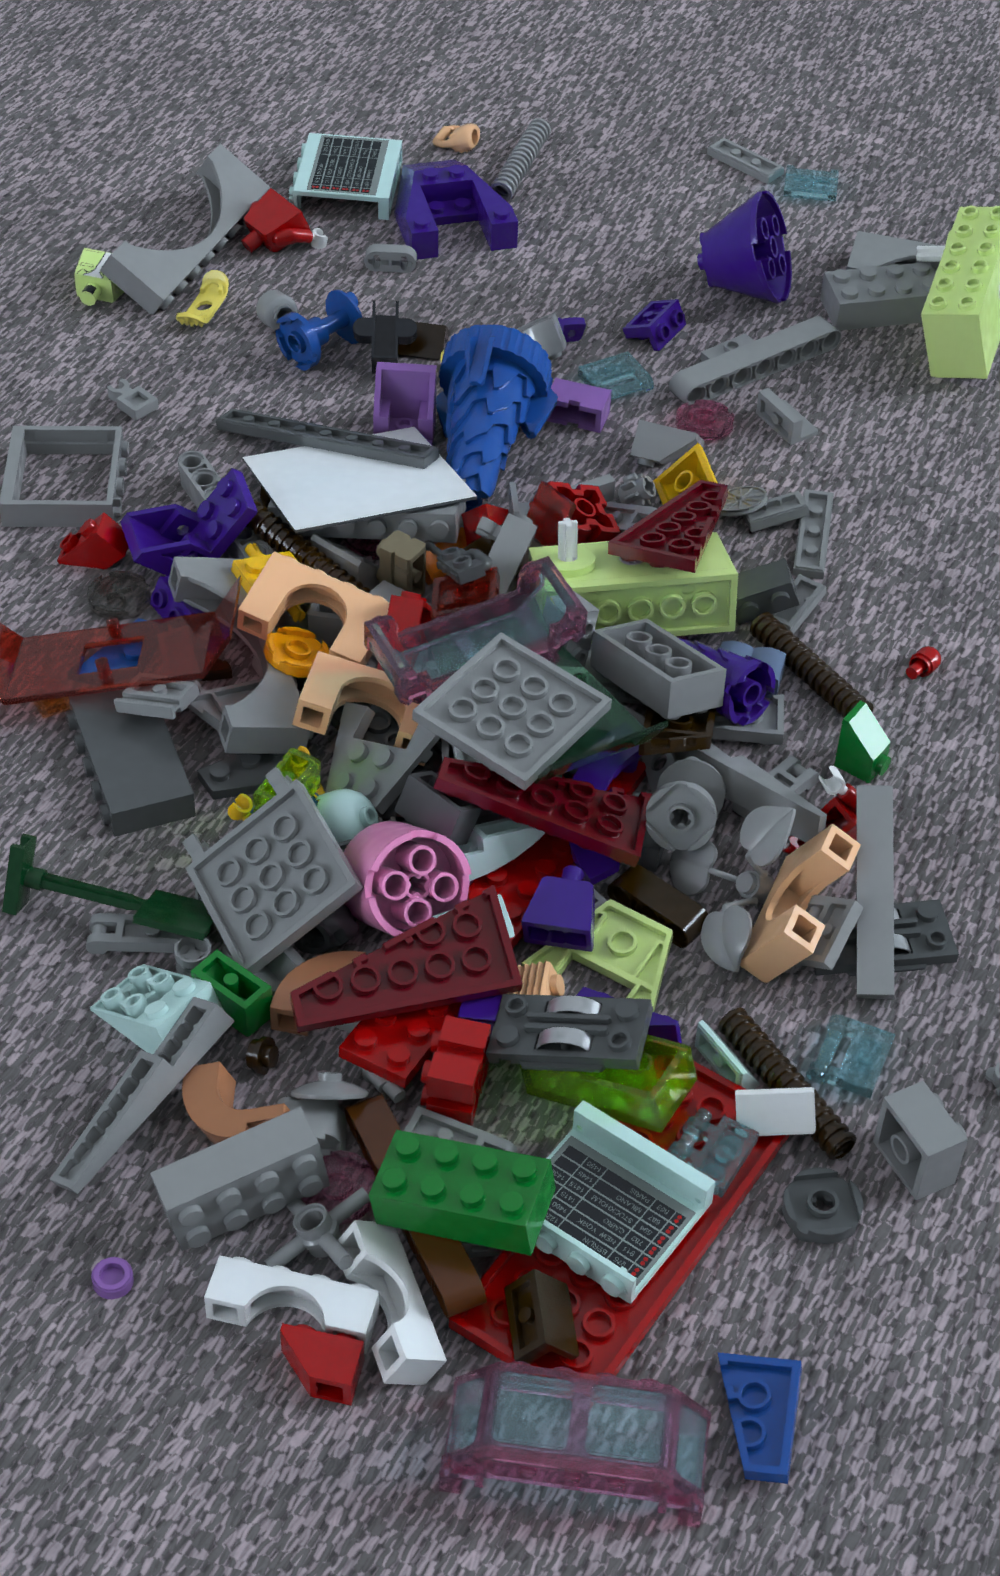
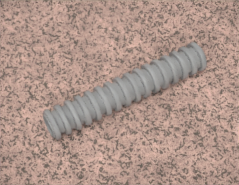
M535 118L530 122L491 185V188L506 202L512 198L551 133L549 123L542 118Z

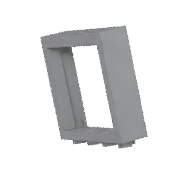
M13 426L0 494L2 527H81L88 519L94 520L102 513H106L114 521L116 516H121L122 500L118 496H124V478L121 476L127 475V460L123 457H129V442L123 439L122 426ZM27 454H112L106 501L19 500Z

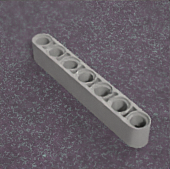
M815 316L677 372L669 382V390L690 408L835 349L841 340V332L822 316Z

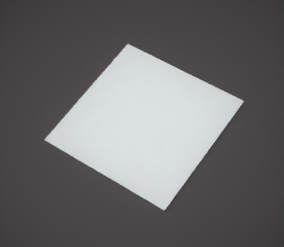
M415 427L372 434L432 446ZM307 446L242 457L246 466L295 533L477 499V495L440 454L439 458L425 469Z

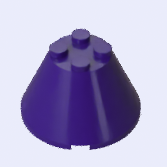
M769 191L757 192L706 232H701L700 244L702 246V253L698 254L697 261L700 270H705L709 287H718L777 304L781 303V301H786L789 297L792 283L791 251H785L782 236L787 234L785 222L778 203Z

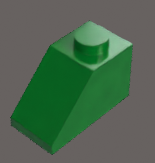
M861 700L842 721L834 766L870 783L877 774L882 776L888 769L891 758L888 756L891 742L868 705Z
M218 949L190 971L191 977L211 983L224 1011L235 1021L231 1026L246 1037L251 1036L270 1019V1005L273 999L272 987Z

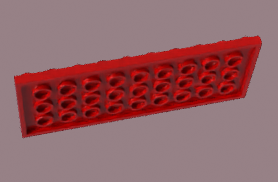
M660 1052L610 1117L715 1180L713 1200L709 1208L631 1304L620 1297L609 1295L600 1284L586 1275L576 1274L569 1268L566 1262L552 1253L542 1252L535 1245L532 1256L503 1250L480 1279L485 1290L487 1302L450 1317L449 1328L589 1414L790 1135L738 1136L735 1090L747 1089L678 1052ZM533 1269L566 1283L569 1289L579 1356L570 1360L550 1351L527 1366L514 1360L504 1287Z

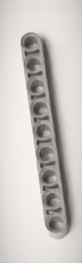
M187 451L178 458L180 483L198 509L200 504L217 487L221 478L201 452ZM247 527L242 530L227 548L228 553L235 559L249 558L245 552V547L249 543H256L262 554L269 555L274 552L267 542H264L260 536H256L253 530H249ZM311 603L299 605L306 614L301 622H294L288 611H286L278 621L281 627H299L308 630V613Z

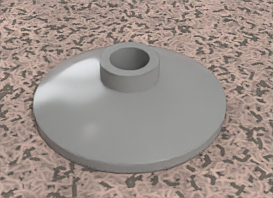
M319 1072L318 1081L295 1088L291 1091V1097L316 1100L361 1099L369 1097V1091L353 1083L342 1081L341 1072Z

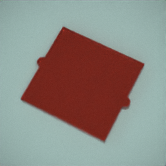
M541 481L533 501L529 503L530 509L527 517L533 521L534 525L538 526L534 538L544 546L558 545V521H563V518H570L571 520L577 505L547 482Z

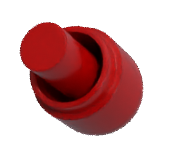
M931 646L919 649L912 655L909 667L906 669V675L910 679H916L918 676H929L941 663L939 651Z

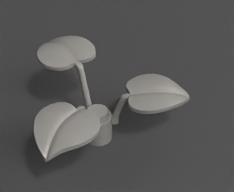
M762 806L754 809L747 815L741 827L740 843L748 850L745 859L754 870H747L739 876L712 868L717 859L718 851L711 841H708L701 848L694 851L686 852L687 850L675 849L671 855L669 865L672 884L683 894L695 896L704 891L709 883L710 874L735 882L739 894L746 898L724 903L722 905V912L714 911L709 913L702 925L701 942L706 954L712 961L727 970L739 972L742 957L749 945L752 934L751 916L741 906H757L758 902L765 903L775 879L768 876V871L761 867L772 864L781 854L793 826L796 809Z

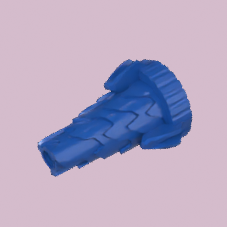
M473 325L470 328L460 330L458 334H454L446 344L439 370V383L443 391L437 395L436 409L443 434L448 438L446 462L461 479H466L468 487L477 495V499L466 501L465 512L481 506L483 500L488 501V498L494 494L499 470H505L511 445L516 442L519 427L521 426L527 438H535L549 418L558 400L557 394L551 389L553 381L551 377L552 364L551 360L548 359L546 350L542 349L541 345L526 333H521L517 329L507 328L503 325Z

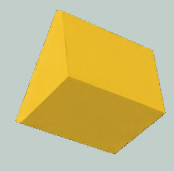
M699 443L693 446L653 481L663 505L699 480L718 483L705 452Z

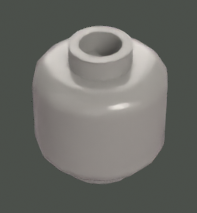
M269 290L263 293L256 304V313L259 320L274 330L280 328V323H277L280 317L290 312L298 313L295 301L279 290Z

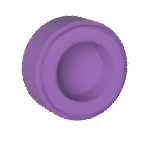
M109 1257L103 1259L92 1270L93 1289L102 1298H121L133 1286L132 1267L122 1258Z

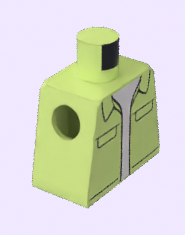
M88 248L83 249L74 277L76 294L85 305L92 306L97 300L113 303L124 293L122 289L100 272L112 253Z

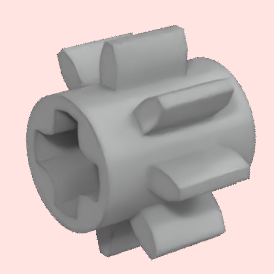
M633 472L624 476V484L620 485L618 489L621 503L652 506L650 500L656 495V487L653 480L649 476H643V473L637 475Z

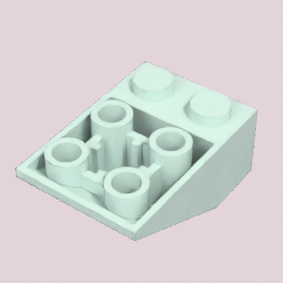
M142 964L133 968L128 973V977L116 987L105 991L101 995L100 1000L90 1007V1010L144 1051L154 1054L193 997L217 1003L222 1009L223 1007L210 982Z

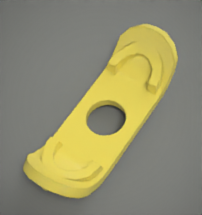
M218 270L207 272L202 279L198 296L186 312L177 313L176 320L181 325L185 324L191 327L194 324L200 327L207 324L227 296L229 287L227 276ZM201 305H212L210 308L206 310L197 309Z

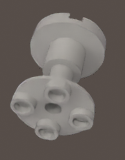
M694 756L675 761L664 769L659 777L657 790L650 797L646 807L647 831L658 845L666 850L675 851V849L689 852L701 848L709 841L715 829L717 814L723 807L727 792L720 773L709 763L701 761Z

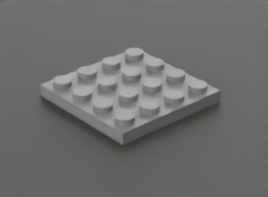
M500 632L413 709L412 720L525 791L611 709L612 699Z

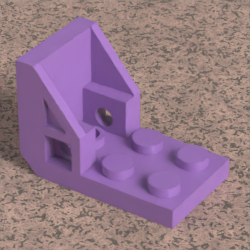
M377 362L373 434L415 427L433 446L436 425L437 365Z

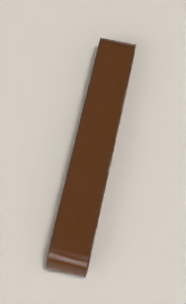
M382 1094L344 1108L348 1125L374 1178L378 1174L396 1129L401 1130ZM401 1229L447 1319L487 1302L482 1282L460 1241Z

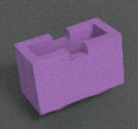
M555 378L551 389L557 394L558 400L547 421L567 425L568 422L578 424L580 429L600 433L610 413L612 390Z

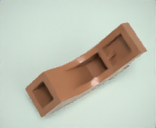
M336 951L313 957L294 968L281 981L270 1005L271 1029L308 1036L309 1031L297 1032L290 1002V992L329 971L335 972L352 963V959L363 953L366 954V952Z
M220 1061L195 1065L183 1078L182 1097L186 1111L193 1122L213 1144L290 1110L285 1103L244 1110L234 1109L236 1080Z

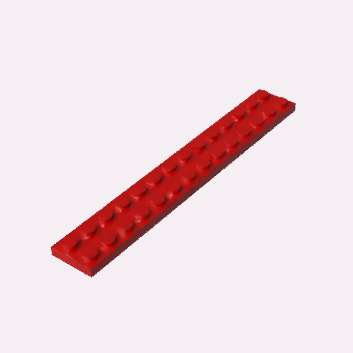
M639 761L636 771L633 773L622 771L611 781L607 791L612 786L624 788V794L632 795L646 776L645 763ZM545 833L534 845L514 860L493 872L475 879L469 886L467 902L481 895L483 890L495 885L497 895L500 894L502 896L514 928L515 936L510 938L512 948L515 947L523 936L521 921L541 879L545 876L561 878L564 867L569 865L576 866L571 855L569 842ZM462 1002L360 1021L339 1046V1057L405 1089L424 1065L425 1060L433 1053L431 1052V1042L435 1029H442L446 1015L458 1018Z

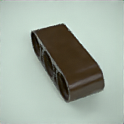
M636 865V867L630 866L607 888L609 899L672 929V943L679 948H686L701 934L702 925L708 912L699 903L640 865Z

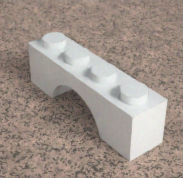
M354 1220L337 1241L353 1258L352 1265L348 1269L343 1270L346 1279L367 1285L371 1289L379 1291V1304L387 1319V1330L371 1349L384 1384L424 1385L446 1363L447 1359L398 1232L394 1227L376 1224L373 1221Z
M219 1255L204 1296L206 1318L244 1327L256 1316L272 1308L294 1307L304 1310L320 1323L325 1333L334 1335L345 1333L355 1337L357 1340L364 1341V1354L367 1353L379 1315V1291L371 1289L367 1285L333 1281L320 1274L311 1276L297 1273L279 1265L270 1267L253 1263L244 1257L230 1258Z

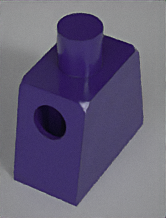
M569 865L564 867L561 878L545 876L541 879L521 921L524 942L589 952L593 951L595 922L594 886L589 881H583L584 871L581 868Z

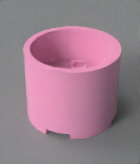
M384 821L370 825L360 831L349 842L343 852L364 887L344 904L359 921L394 937L432 918L434 915L454 909V905L468 898L469 875L471 874L468 860L462 850L452 840L439 833L403 822Z

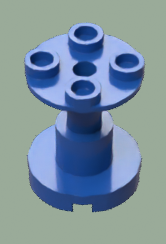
M342 290L329 292L325 300L327 317L323 319L312 317L306 320V318L296 312H290L277 320V323H280V328L275 330L277 343L288 361L293 358L298 362L296 367L305 371L319 363L321 346L328 343L330 334L336 332L351 344L359 343L353 335V324L358 318L363 316L358 307V299L354 293L350 291L345 293Z

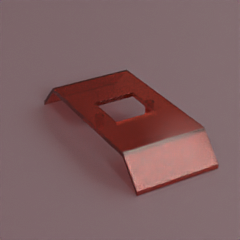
M241 575L213 612L120 624L118 618H110L106 621L107 626L25 638L0 623V703L12 705L205 678L231 641L242 583ZM143 642L137 666L111 670L108 659L101 657L95 660L98 672L80 674L87 649Z

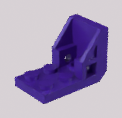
M232 468L218 482L217 487L200 504L196 512L178 504H171L128 512L120 523L133 561L161 574L170 576L174 556L220 558L257 514L258 510L243 473ZM185 525L182 530L177 529L179 526Z

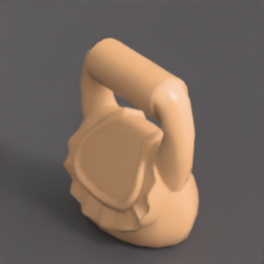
M474 123L462 126H443L433 138V144L440 148H452L455 152H468L478 144L480 128Z

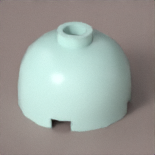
M346 788L337 789L321 794L316 799L319 800L317 808L338 843L351 840L366 827L379 823L375 807L361 792Z

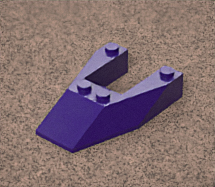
M456 160L403 165L394 215L405 244L416 251L417 260L438 257L439 230L437 225L479 221L491 251L517 248L518 220L512 206L467 165Z

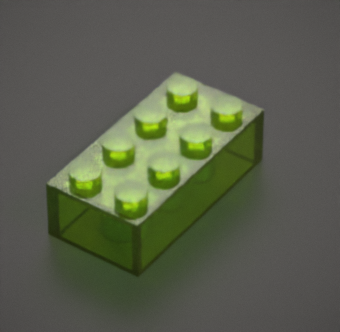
M648 1034L639 1070L605 1068L603 1072L599 1073L523 1069L521 1064H519L527 1094L574 1108L584 1100L615 1120L662 1133L697 1080L691 1047L689 1045Z

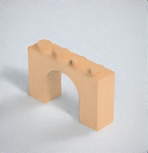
M274 551L238 608L237 628L266 641L267 635L274 630L281 616L289 608L301 603H318L332 609L343 623V627L332 644L329 654L367 665L383 637L390 602L381 596L372 595L358 589L349 582L333 578L320 569H313L297 562V560L290 556H284Z
M318 651L298 699L292 725L325 735L334 712L346 702L370 703L383 708L395 718L399 731L394 747L406 749L418 726V723L412 720L413 709L437 688Z
M831 824L785 857L752 929L749 945L740 963L742 968L760 981L768 983L814 953L826 925L806 912L808 904L813 895H818L829 884L850 871L861 846L860 843L834 824Z

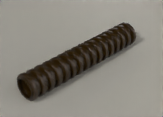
M254 500L258 512L246 527L249 530H253V533L256 536H260L264 542H268V545L271 548H275L276 552L291 551L298 562L313 569H320L327 575L340 581L349 582L367 593L370 592V589L363 587V584L360 581H356L354 576H348V572L345 569L341 570L339 564L334 563L331 558H326L325 553L319 552L316 546H311L310 541L304 540L301 534L295 533L287 523H282V519L275 517V514L272 511H268L266 506L261 505L258 500Z
M764 612L754 619L750 626V634L757 638L760 643H763L764 647L784 652L786 654L785 666L789 667L812 690H815L817 695L822 696V699L829 703V706L834 708L843 718L860 700L865 702L871 712H873L874 706L871 702L867 701L863 695H860L859 691L853 689L851 684L846 683L843 677L839 676L836 671H833L831 666L826 665L824 660L813 653L809 647H806V644L793 635L786 626L780 624V621L774 618L771 613Z
M735 1008L724 1015L718 1026L720 1033L725 1035L727 1041L732 1043L733 1048L739 1051L743 1059H746L747 1064L753 1067L754 1072L760 1075L761 1080L768 1084L769 1089L812 1087L808 1081H804V1076L797 1072L796 1067L790 1064L789 1059L783 1056L782 1051L776 1048L775 1043L769 1040L768 1035L762 1032L761 1027L755 1024L754 1019L748 1016L744 1008ZM814 1090L816 1131L814 1134H811V1137L815 1142L819 1143L822 1151H826L829 1159L842 1158L854 1147L857 1139L856 1135L853 1132H849L848 1126L841 1123V1118L834 1114L831 1107L826 1106V1101L820 1098L818 1092ZM843 1152L840 1156L835 1157L836 1154Z

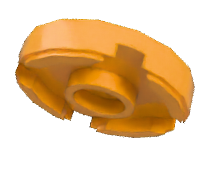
M285 626L278 628L276 633L271 631L267 635L263 653L266 660L282 673L297 678H307L317 652L321 651L329 654V647L323 640L322 643L316 640V635L309 630Z

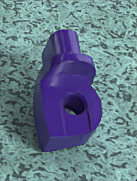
M558 318L566 342L579 341L582 338L586 327L584 318Z

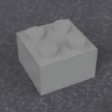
M921 1081L885 1096L873 1143L913 1198L918 1200L955 1184L968 1138L962 1125L955 1122L945 1110L939 1095L933 1093L926 1083Z

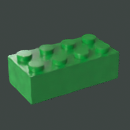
M396 1129L369 1192V1199L376 1224L532 1256L556 1187L551 1159Z

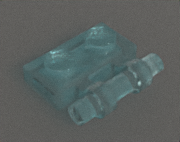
M700 1108L695 1116L688 1118L682 1128L684 1133L678 1141L672 1142L667 1152L715 1180L714 1194L722 1198L756 1145L759 1132L727 1116H723L719 1124L715 1126L709 1123L712 1119V1114L707 1109ZM703 1140L706 1142L701 1151L693 1148L697 1141Z

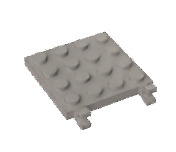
M277 767L265 775L277 795L211 848L205 841L201 844L195 834H191L182 842L193 860L185 869L233 960L254 975L364 888L304 784L297 779L292 781L288 775L284 777Z

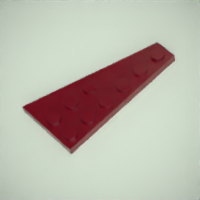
M699 480L608 542V554L619 556L624 561L638 560L647 562L655 568L669 567L695 573L727 500L728 485Z
M444 757L440 765L433 788L450 797L462 799L477 805L481 809L490 810L508 817L514 822L523 823L541 830L550 836L559 837L574 843L583 849L592 850L610 857L619 863L636 867L641 857L646 831V807L652 793L641 792L639 797L624 794V788L612 786L609 791L595 789L590 782L544 774L524 791L501 775L491 771L482 763Z
M495 885L483 890L481 895L468 902L464 900L454 905L453 910L437 918L432 917L384 942L379 949L367 955L365 953L352 959V963L335 972L329 971L291 991L290 1002L297 1032L301 1033L521 991L523 983Z

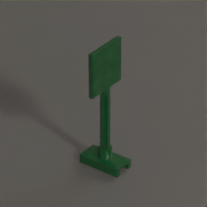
M23 833L20 838V845L13 843L10 846L2 912L16 916L28 903L31 888L39 891L46 889L125 910H136L137 913L133 916L132 923L202 941L215 926L201 900L157 889L148 899H142L133 894L50 874L45 869L33 867L37 842L36 836Z

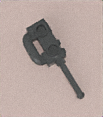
M427 540L424 542L426 543V550L437 556V568L441 569L443 573H446L460 585L486 576L485 571H488L492 566L491 558L481 550L469 549L465 551L463 548L450 547L442 551L434 545L433 541Z

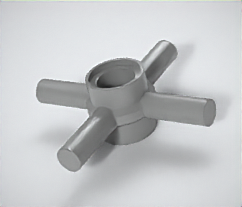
M361 1187L329 1212L320 1203L306 1205L302 1199H296L286 1205L294 1215L293 1226L297 1231L296 1237L263 1261L265 1265L270 1267L276 1265L285 1266L308 1249L312 1256L317 1258L329 1256L341 1270L348 1269L353 1263V1258L337 1241L342 1236L339 1231V1224L370 1202L368 1193Z

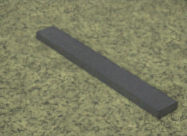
M233 408L216 419L217 430L421 469L427 468L439 458V448L436 446Z

